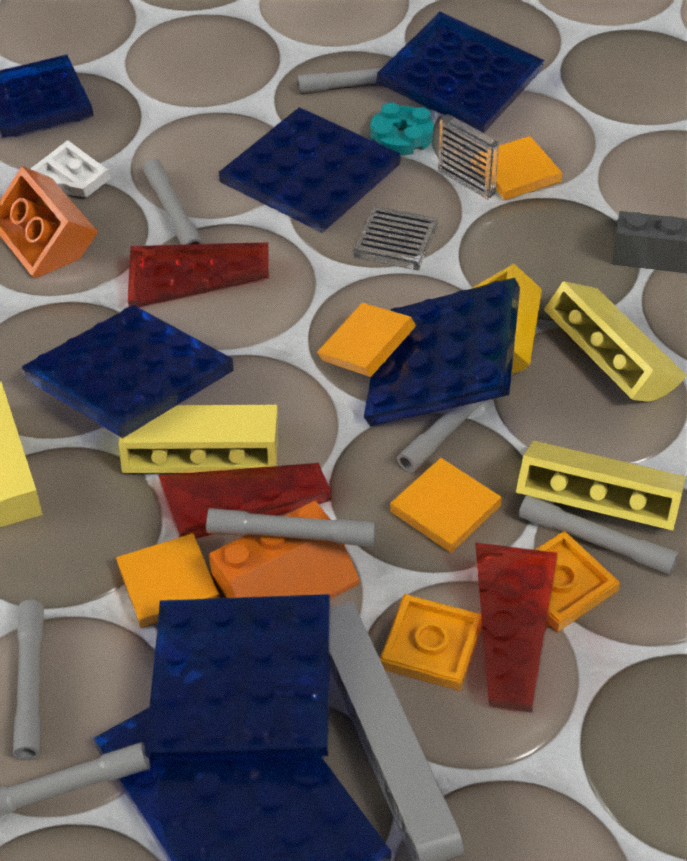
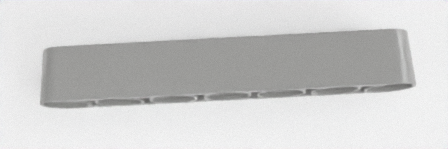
M349 599L311 611L310 622L316 641L412 861H448L463 855L464 846L456 822L353 601Z

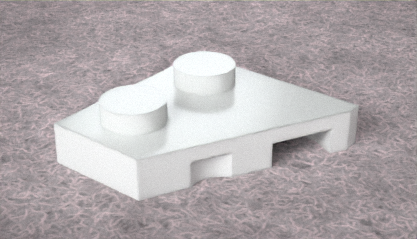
M68 140L30 168L51 177L65 194L85 198L111 179L108 169Z

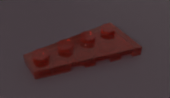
M268 242L131 246L127 301L129 310L269 278Z
M319 463L158 475L160 487L178 537L192 533L195 539L212 535V533H207L206 530L209 508L279 516L290 513L314 500L318 504L331 501V490Z
M475 542L489 706L533 713L558 563V553Z

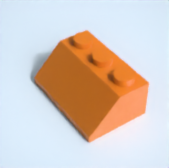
M21 166L0 199V237L33 277L38 278L81 259L98 233L95 227L51 177Z
M316 500L284 515L287 517L331 520ZM248 534L209 553L212 580L215 587L253 640L359 585V577L345 545L337 544L333 541Z

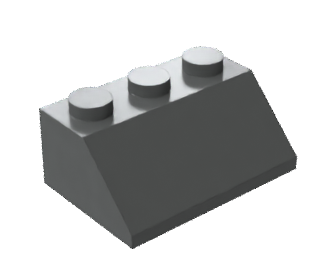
M619 211L612 264L687 273V219Z

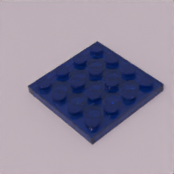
M440 11L377 72L376 83L480 134H484L542 71L544 60Z
M299 107L220 170L219 179L221 183L323 233L401 164V154Z
M515 277L390 309V311L411 316L416 327L370 378L364 411V419L370 427L510 394L520 286Z
M132 305L109 319L97 323L94 327L78 336L68 339L65 343L47 353L39 355L36 359L23 365L22 370L24 379L123 439L234 371L233 358Z
M330 594L160 600L145 755L149 762L328 756Z

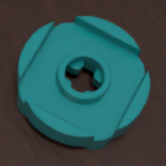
M386 103L382 105L381 112L377 113L371 120L372 142L375 140L378 143L380 150L392 155L413 154L415 148L420 146L424 150L433 140L434 124L430 118L431 112L424 107L414 108L399 106L396 103Z

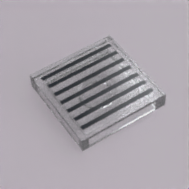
M447 114L440 119L438 172L488 200L495 195L499 142Z
M373 205L353 248V257L419 271L436 232L438 218Z

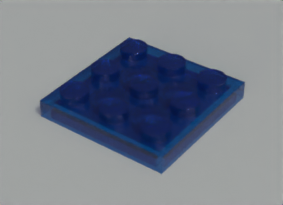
M67 54L0 70V135L2 139L94 116L89 98Z

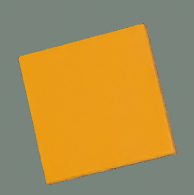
M531 136L486 149L487 153L484 151L478 152L487 157V160L475 153L473 156L486 164L484 166L473 160L475 165L486 170V173L483 171L481 173L504 200L562 181L561 170Z
M361 303L317 353L324 362L371 377L411 333L416 324L411 316Z
M440 458L390 503V512L452 553L501 506L502 497L446 460Z
M562 531L504 569L502 577L557 633L619 591L620 582L565 531Z
M193 533L116 557L118 569L140 628L220 603L219 594Z
M404 594L380 655V661L386 671L461 691L484 623V615Z

